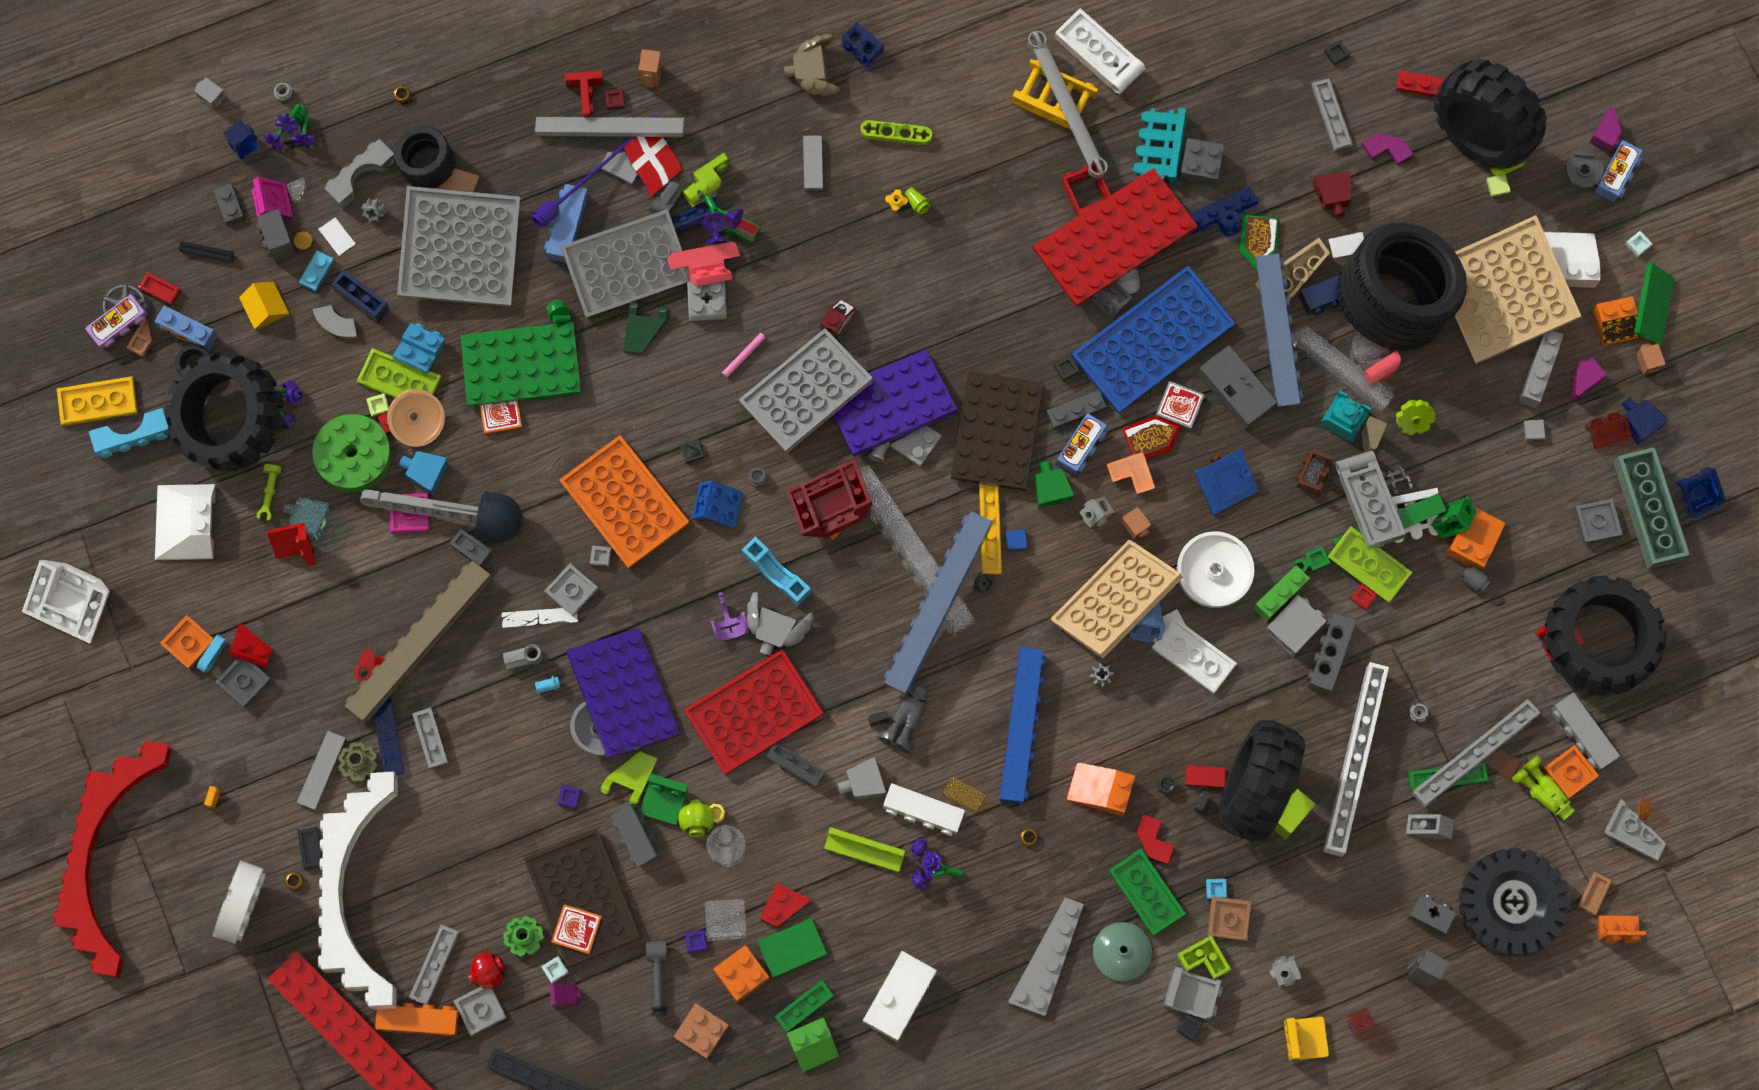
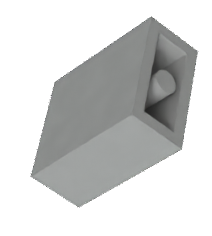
M1299 595L1290 602L1265 630L1292 657L1307 644L1327 621L1324 619L1325 616L1321 611H1315L1310 606L1311 603L1305 597H1300Z

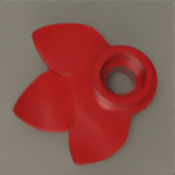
M372 649L364 651L359 658V665L354 670L355 678L359 682H363L365 679L368 680L372 676V670L385 661V656L375 657ZM366 669L368 672L367 676H361L360 671Z

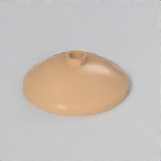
M414 389L405 391L394 399L388 410L387 421L391 433L398 441L408 446L418 447L431 443L439 436L444 426L445 415L440 401L434 395L424 390ZM415 413L416 418L411 420V414Z

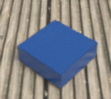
M1025 529L1006 531L1008 551L1027 549Z

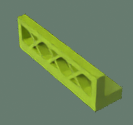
M831 827L829 828L824 850L897 873L900 871L905 855V850Z

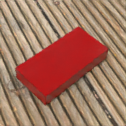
M147 272L138 287L139 290L171 306L181 292L179 287Z
M1187 765L1185 786L1224 788L1226 768Z

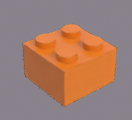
M746 945L713 968L718 978L737 1003L769 981V976Z

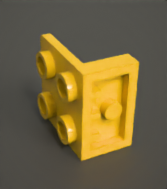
M1323 1017L1297 1020L1295 1018H1288L1284 1021L1289 1061L1329 1056Z

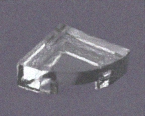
M304 178L286 184L294 203L300 200L306 187Z

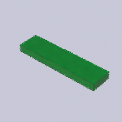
M1485 762L1476 766L1452 787L1487 783L1488 775ZM1441 768L1408 772L1410 791L1413 792Z

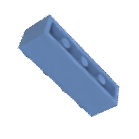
M565 184L564 190H560L558 200L575 186ZM579 187L559 205V216L556 217L554 224L550 225L549 235L551 237L549 241H546L544 252H546L548 259L566 263L561 246L576 241L588 198L587 188Z

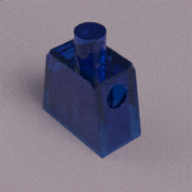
M1629 397L1622 403V406L1628 411L1622 418V422L1637 445L1642 443L1669 420L1665 414L1646 399L1637 405Z

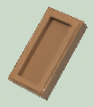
M1593 872L1577 908L1595 916L1612 880Z

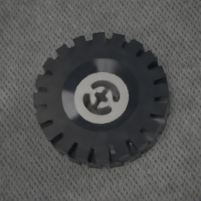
M1521 848L1500 849L1483 857L1466 874L1462 882L1463 887L1459 892V899H1461L1459 912L1464 917L1463 924L1466 930L1472 932L1473 935L1471 937L1477 943L1481 942L1485 945L1484 949L1492 953L1496 951L1500 956L1525 957L1551 944L1563 931L1562 927L1566 924L1569 916L1567 909L1570 908V898L1566 897L1568 888L1566 882H1562L1560 879L1562 874L1557 868L1553 869L1550 866L1551 862L1544 856L1539 858L1536 856V852L1531 850L1521 851ZM1504 891H1508L1509 895L1503 902H1510L1513 899L1515 903H1520L1524 899L1518 892L1524 896L1526 910L1523 915H1519L1518 911L1524 904H1517L1513 907L1512 903H1506L1503 906L1504 910L1502 909L1500 899Z

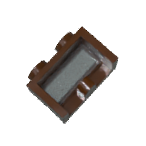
M1311 449L1310 454L1306 453L1302 463L1305 465L1303 471L1299 470L1295 481L1298 482V488L1314 493L1319 497L1333 464V456Z

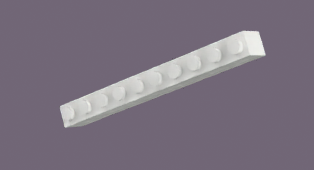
M1370 662L1366 667L1323 849L1325 853L1340 857L1346 853L1389 669L1387 666Z

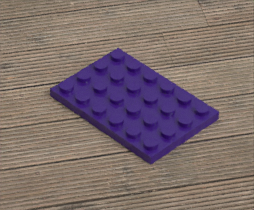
M925 349L869 373L874 381L837 411L833 417L853 457L953 415L957 413V408Z
M639 628L567 650V656L607 759L680 735Z

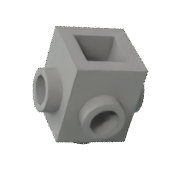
M1104 496L1086 502L1084 504L1085 508L1080 511V514L1090 528L1094 526L1101 527L1108 522L1107 518L1115 511Z
M1295 955L1286 958V956L1275 959V963H1272L1270 973L1273 981H1277L1279 986L1283 984L1285 987L1296 983L1295 980L1302 978V972Z

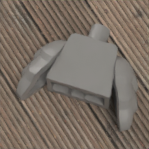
M758 592L752 593L747 604L748 613L746 620L748 628L752 634L756 635L757 639L763 641L760 652L769 656L774 645L783 648L784 646H794L802 641L805 634L811 629V624L815 617L811 612L797 624V620L763 607L760 612Z

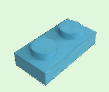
M316 251L299 284L317 292L334 263V258Z

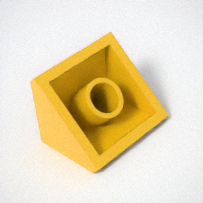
M274 281L253 283L239 297L255 331L290 315Z

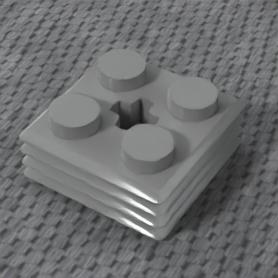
M725 281L696 286L692 282L687 283L690 321L727 318ZM705 298L710 299L709 303H705Z

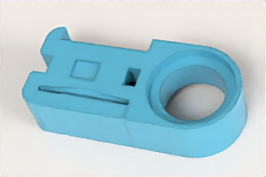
M216 635L199 660L197 669L204 673L209 672L224 647L228 644V641Z

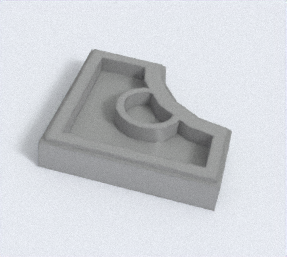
M608 152L604 160H606L612 153ZM625 152L618 153L600 169L630 185H633L638 177Z

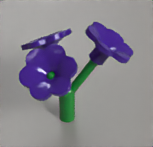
M711 195L705 196L704 200L711 213L705 215L702 225L704 228H707L709 233L713 234V238L705 241V244L729 241V238L720 237V232L726 224V218L730 220L729 228L735 230L742 220L744 210L738 208L734 214L726 212L715 205Z

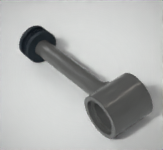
M649 941L646 942L647 962H653L655 1005L651 1007V1010H653L651 1011L653 1012L651 1016L661 1017L662 1015H667V1012H665L667 1007L662 1006L661 961H667V942Z

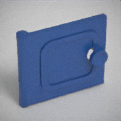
M1241 449L1203 469L1195 471L1213 515L1259 491Z

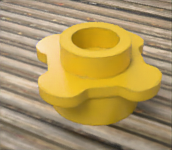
M898 189L885 198V201L889 203L893 211H898L908 202L907 198L903 197Z

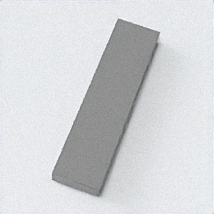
M1330 78L1312 83L1311 87L1334 152L1352 147L1353 144Z
M327 731L297 804L316 811L338 756L346 742L345 737Z
M442 924L440 925L409 999L429 1005L460 934L459 931Z

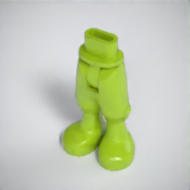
M1536 755L1511 779L1516 784L1521 783L1528 787L1532 798H1536L1543 806L1553 812L1555 816L1559 815L1565 820L1575 810L1571 807L1570 801L1556 785L1552 777L1541 772L1539 769L1541 758ZM1528 773H1530L1538 781L1540 785L1536 784L1528 776Z

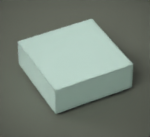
M1641 231L1625 243L1637 257L1653 245Z
M559 956L541 966L552 984L569 974Z

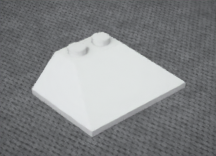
M215 484L158 485L155 560L214 559V540L211 537L212 504H215L216 496Z
M40 560L22 612L90 644L92 643L110 591L101 579L69 564Z

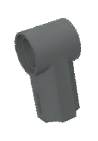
M670 181L661 196H658L653 201L650 211L655 214L668 209L671 216L675 204L683 194L684 189L676 182Z

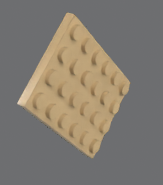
M1129 539L1050 620L1054 625L1095 654L1104 658L1183 577L1181 573Z

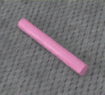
M760 333L722 374L728 378L766 337Z

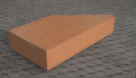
M146 319L140 324L126 347L127 350L143 358L153 344L149 324Z

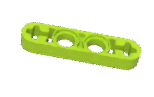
M866 120L860 127L862 137L870 140L914 145H928L932 140L931 129L924 126ZM867 126L871 127L870 133H866L865 129H867ZM877 127H879V135L876 134ZM890 128L892 134L885 136L882 134V130ZM903 130H908L911 135L908 138H903L900 133ZM914 131H916V139H913ZM922 133H926L927 137L925 139H922Z

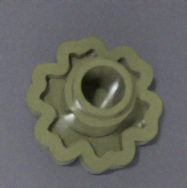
M362 742L351 743L349 749L343 748L338 756V760L341 762L338 768L345 778H351L353 782H364L367 776L370 777V774L375 773L378 765L375 761L378 756L372 747H365Z

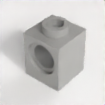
M206 77L196 85L194 90L197 98L214 111L226 98L223 89Z

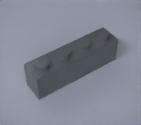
M1426 951L1424 954L1420 953L1419 957L1417 956L1408 964L1405 970L1408 973L1406 979L1428 989L1441 980L1449 961L1430 951Z

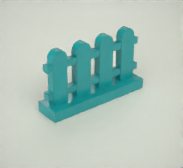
M1151 108L1150 111H1145L1141 115L1142 122L1148 124V129L1143 128L1138 133L1139 138L1146 142L1145 146L1141 145L1136 148V154L1139 158H1143V162L1136 163L1133 166L1134 173L1142 176L1154 168L1163 181L1164 178H1169L1170 184H1177L1187 121L1186 109L1179 108L1178 114H1174V110H1169V113H1161ZM1153 125H1166L1167 130L1153 129ZM1172 126H1176L1175 131H1172ZM1151 141L1163 142L1164 147L1150 146ZM1170 143H1173V148H1169ZM1148 159L1162 160V163L1150 164Z

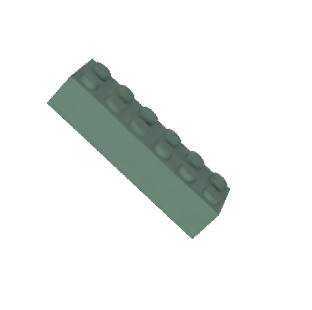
M1655 447L1618 456L1613 462L1647 569L1684 561L1690 554Z

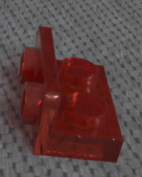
M1615 412L1608 414L1607 418H1596L1585 425V428L1590 431L1595 449L1632 438L1625 415Z

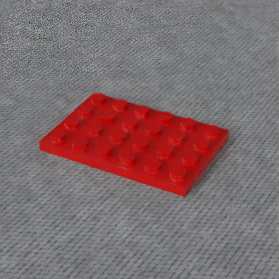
M783 649L683 709L724 776L824 715Z

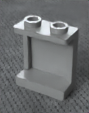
M1175 966L1163 1007L1209 1021L1211 1016L1215 1017L1218 1006L1215 1005L1216 998H1220L1223 986H1220L1221 980L1216 981L1192 974Z

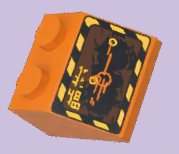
M1633 296L1596 304L1592 314L1602 346L1639 338L1634 333L1638 312Z

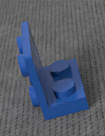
M712 480L700 483L692 519L696 521L708 519L727 527L735 528L743 492Z

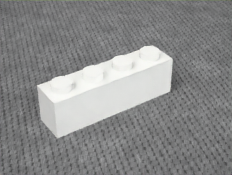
M892 783L883 804V809H886V813L897 816V814L905 816L904 819L915 823V821L923 823L922 826L928 829L938 828L942 834L947 836L957 835L965 813L963 809Z

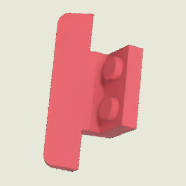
M727 242L671 253L668 257L670 269L686 267L689 281L696 286L732 280V272L725 268L723 259L738 257L740 254L734 242Z

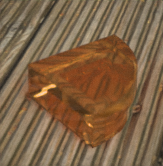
M1643 798L1639 801L1638 816L1642 821H1646L1649 816L1651 798Z

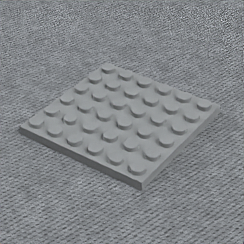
M407 186L397 297L511 307L520 197Z

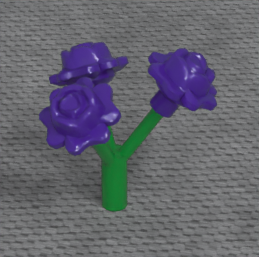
M918 839L913 843L910 849L913 852L912 857L924 856L921 868L925 871L924 874L917 868L916 874L912 875V883L916 889L920 888L924 892L927 882L944 874L956 877L962 876V870L945 866L941 863L942 858L939 857L938 852L933 853L927 849V839L923 841Z

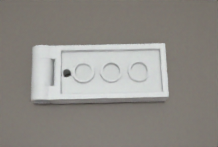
M1081 8L1055 32L1054 39L1117 94H1121L1146 69L1139 59L1132 55Z

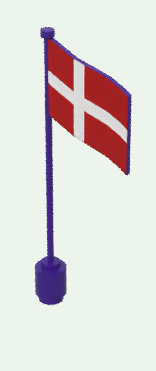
M631 137L556 203L546 201L533 212L531 219L537 227H546L559 216L558 206L623 149L632 168L645 185L650 198L681 172L678 159L663 137Z

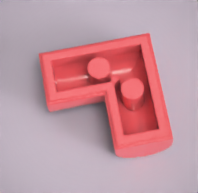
M1394 351L1368 368L1363 374L1367 383L1372 386L1381 379L1388 380L1392 378L1401 363L1399 353Z

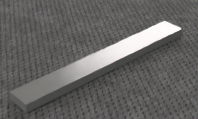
M536 117L535 136L683 137L684 118Z
M1527 699L1417 787L1412 794L1424 808L1427 807L1539 717L1540 711Z

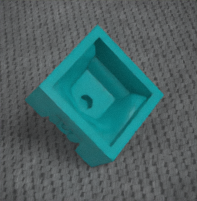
M1340 390L1319 425L1353 443L1372 408L1365 404L1356 403L1348 397V394Z

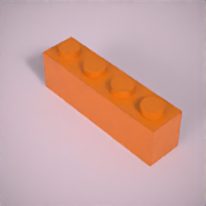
M403 1003V1007L396 1006V1009L377 1010L375 1029L383 1032L457 1037L459 1012L454 1010L455 1007L451 1006L435 1009L433 1005H423V1008H415V1004Z

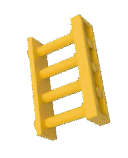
M1031 59L1029 70H1032V73L1023 90L1020 92L1014 91L1011 103L1071 130L1059 103L1053 107L1046 103L1052 90L1049 82H1047L1039 98L1030 97L1029 93L1038 75L1045 76L1039 61ZM1060 72L1070 93L1072 89L1082 93L1076 106L1081 114L1088 98L1096 99L1098 89L1091 83L1081 82Z

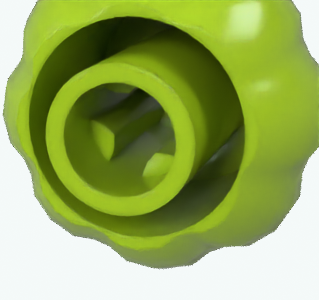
M691 800L690 804L684 806L678 815L680 828L689 834L690 837H703L714 825L715 818L712 809L708 805L702 804L701 800Z

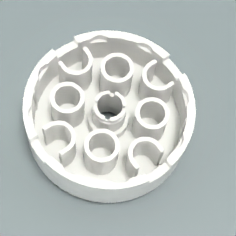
M240 861L213 931L214 937L236 944L237 940H242L250 920V914H252L255 902H257L260 894V888L265 880L264 868Z

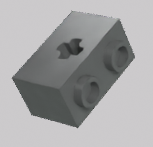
M1424 894V896L1419 895L1408 919L1444 936L1456 912L1452 911L1453 908L1444 903L1440 905L1435 902L1433 897ZM1431 910L1435 911L1434 914L1436 916H1434L1433 918L1431 917Z

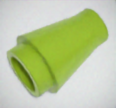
M913 187L905 192V196L908 198L915 213L922 215L930 209L929 200Z

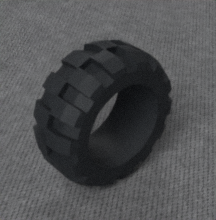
M1471 60L1457 66L1440 84L1434 100V112L1438 114L1436 120L1440 128L1444 129L1447 133V138L1454 146L1457 145L1464 151L1463 154L1470 159H1476L1483 166L1489 168L1497 166L1499 169H1509L1523 163L1542 143L1547 127L1545 125L1547 120L1545 109L1540 107V99L1534 91H1531L1526 86L1527 82L1519 75L1515 76L1509 72L1507 67L1499 63L1493 65L1489 60Z
M226 352L224 354L212 353L202 356L198 359L199 363L191 362L180 372L182 379L180 381L175 380L168 394L172 395L170 405L166 404L165 418L171 420L172 426L168 428L174 444L181 445L179 447L180 453L190 461L197 462L201 467L221 471H236L239 467L247 468L261 459V453L267 454L276 442L273 439L275 431H281L284 419L279 417V408L284 407L281 392L275 391L274 387L277 386V383L270 372L263 370L260 363L248 357ZM233 379L240 385L245 394L247 416L242 429L236 437L219 446L212 441L205 430L203 408L209 393L214 387L225 380Z
M1606 575L1593 576L1586 581L1580 580L1569 587L1554 602V606L1548 612L1544 624L1547 627V632L1544 636L1545 650L1547 652L1550 651L1553 658L1550 663L1557 673L1562 672L1569 678L1567 683L1579 690L1581 688L1588 689L1590 694L1606 696L1608 693L1618 695L1630 691L1645 681L1661 662V653L1666 647L1667 633L1662 631L1661 624L1665 622L1660 609H1654L1650 603L1652 597L1642 588L1638 591L1631 587V581L1620 577L1613 580L1609 579ZM1592 605H1601L1616 610L1626 618L1635 636V650L1628 664L1614 667L1605 666L1594 662L1583 653L1576 641L1574 632L1575 619L1580 609Z
M1260 720L1249 731L1231 767L1218 809V822L1228 833L1250 842L1265 841L1276 828L1295 788L1305 753V739L1295 729L1273 720Z

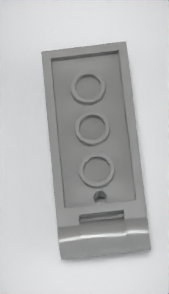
M1368 451L1335 462L1341 484L1367 550L1403 539L1406 533L1374 452Z

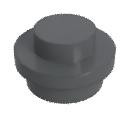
M753 468L748 474V480L751 485L759 487L766 483L767 474L762 468Z

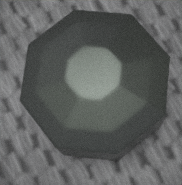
M1170 775L1161 776L1157 782L1158 791L1164 795L1173 793L1177 786L1175 778Z

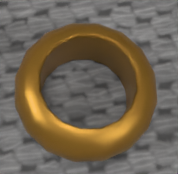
M404 86L397 87L393 93L394 99L399 103L407 102L411 95L409 89ZM400 91L407 92L404 98H398L397 94Z
M1033 829L1023 830L1020 834L1021 843L1025 846L1035 845L1038 840L1037 832ZM1027 832L1034 835V841L1031 843L1026 842L1023 838Z
M297 872L288 874L285 879L287 888L290 890L301 888L303 885L302 875ZM293 876L299 877V884L296 886H290L289 879Z

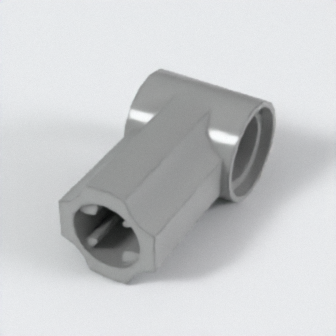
M530 644L525 648L503 653L506 669L511 670L530 664H539L543 660V652L537 645ZM531 651H538V655L536 658H529V653Z

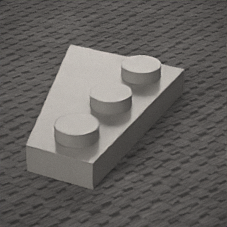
M1622 799L1619 800L1603 834L1654 861H1658L1666 843L1635 812H1632Z

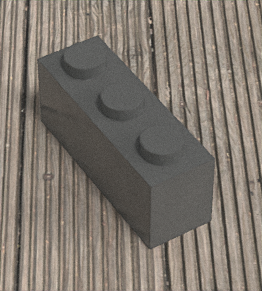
M629 804L611 815L613 825L620 832L622 843L628 848L631 854L630 859L634 865L646 867L664 856L638 804Z

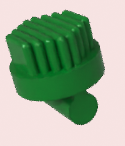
M553 300L547 305L548 317L553 323L570 322L569 309L562 300Z

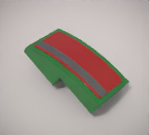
M742 217L737 228L733 230L729 228L730 220L726 218V224L722 231L730 236L735 234L751 244L760 226Z

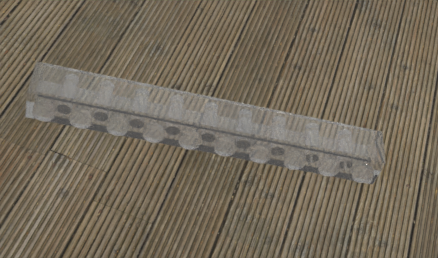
M867 465L860 471L873 503L869 509L871 512L870 518L875 525L879 524L882 528L880 530L882 536L886 540H890L893 552L901 556L904 568L912 572L914 575L912 577L913 581L918 587L921 585L924 590L923 595L927 599L929 595L927 590L931 583H935L937 579L935 575L939 566L874 471ZM958 594L945 618L946 623L944 624L950 634L953 632L955 636L975 624V618Z

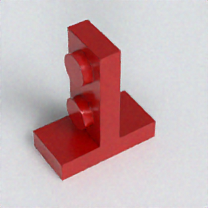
M602 71L566 73L565 82L567 88L581 87L583 117H591V114H594L593 102L590 103V97L593 96L592 86L604 85Z

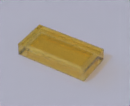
M954 777L950 778L942 793L976 813L986 797V794Z

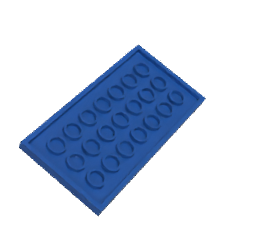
M1187 266L1073 352L1071 356L1119 414L1233 327L1235 322L1192 269Z

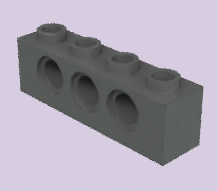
M1336 612L1332 617H1328L1325 628H1328L1326 635L1322 634L1318 644L1321 646L1320 652L1315 653L1312 663H1315L1314 669L1309 670L1306 678L1309 681L1307 687L1330 695L1357 620ZM1336 631L1340 633L1341 638H1333L1332 632ZM1326 649H1331V650H1333L1334 653H1335V656H1333V657L1328 656V655L1326 654V651H1325V650H1326ZM1326 667L1329 674H1322L1319 668Z

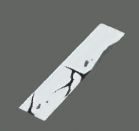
M563 608L502 613L503 628L578 622L577 613L572 617Z

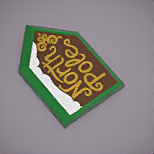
M1243 215L1239 252L1246 257L1255 271H1257L1255 260L1257 256L1277 254L1280 220L1277 218Z

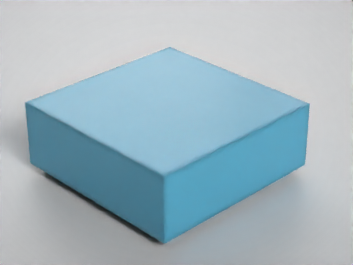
M1206 879L1207 900H1211V897L1227 898L1226 879Z

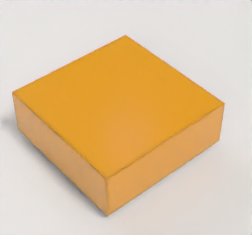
M209 787L204 802L207 808L215 809L220 795L218 788Z

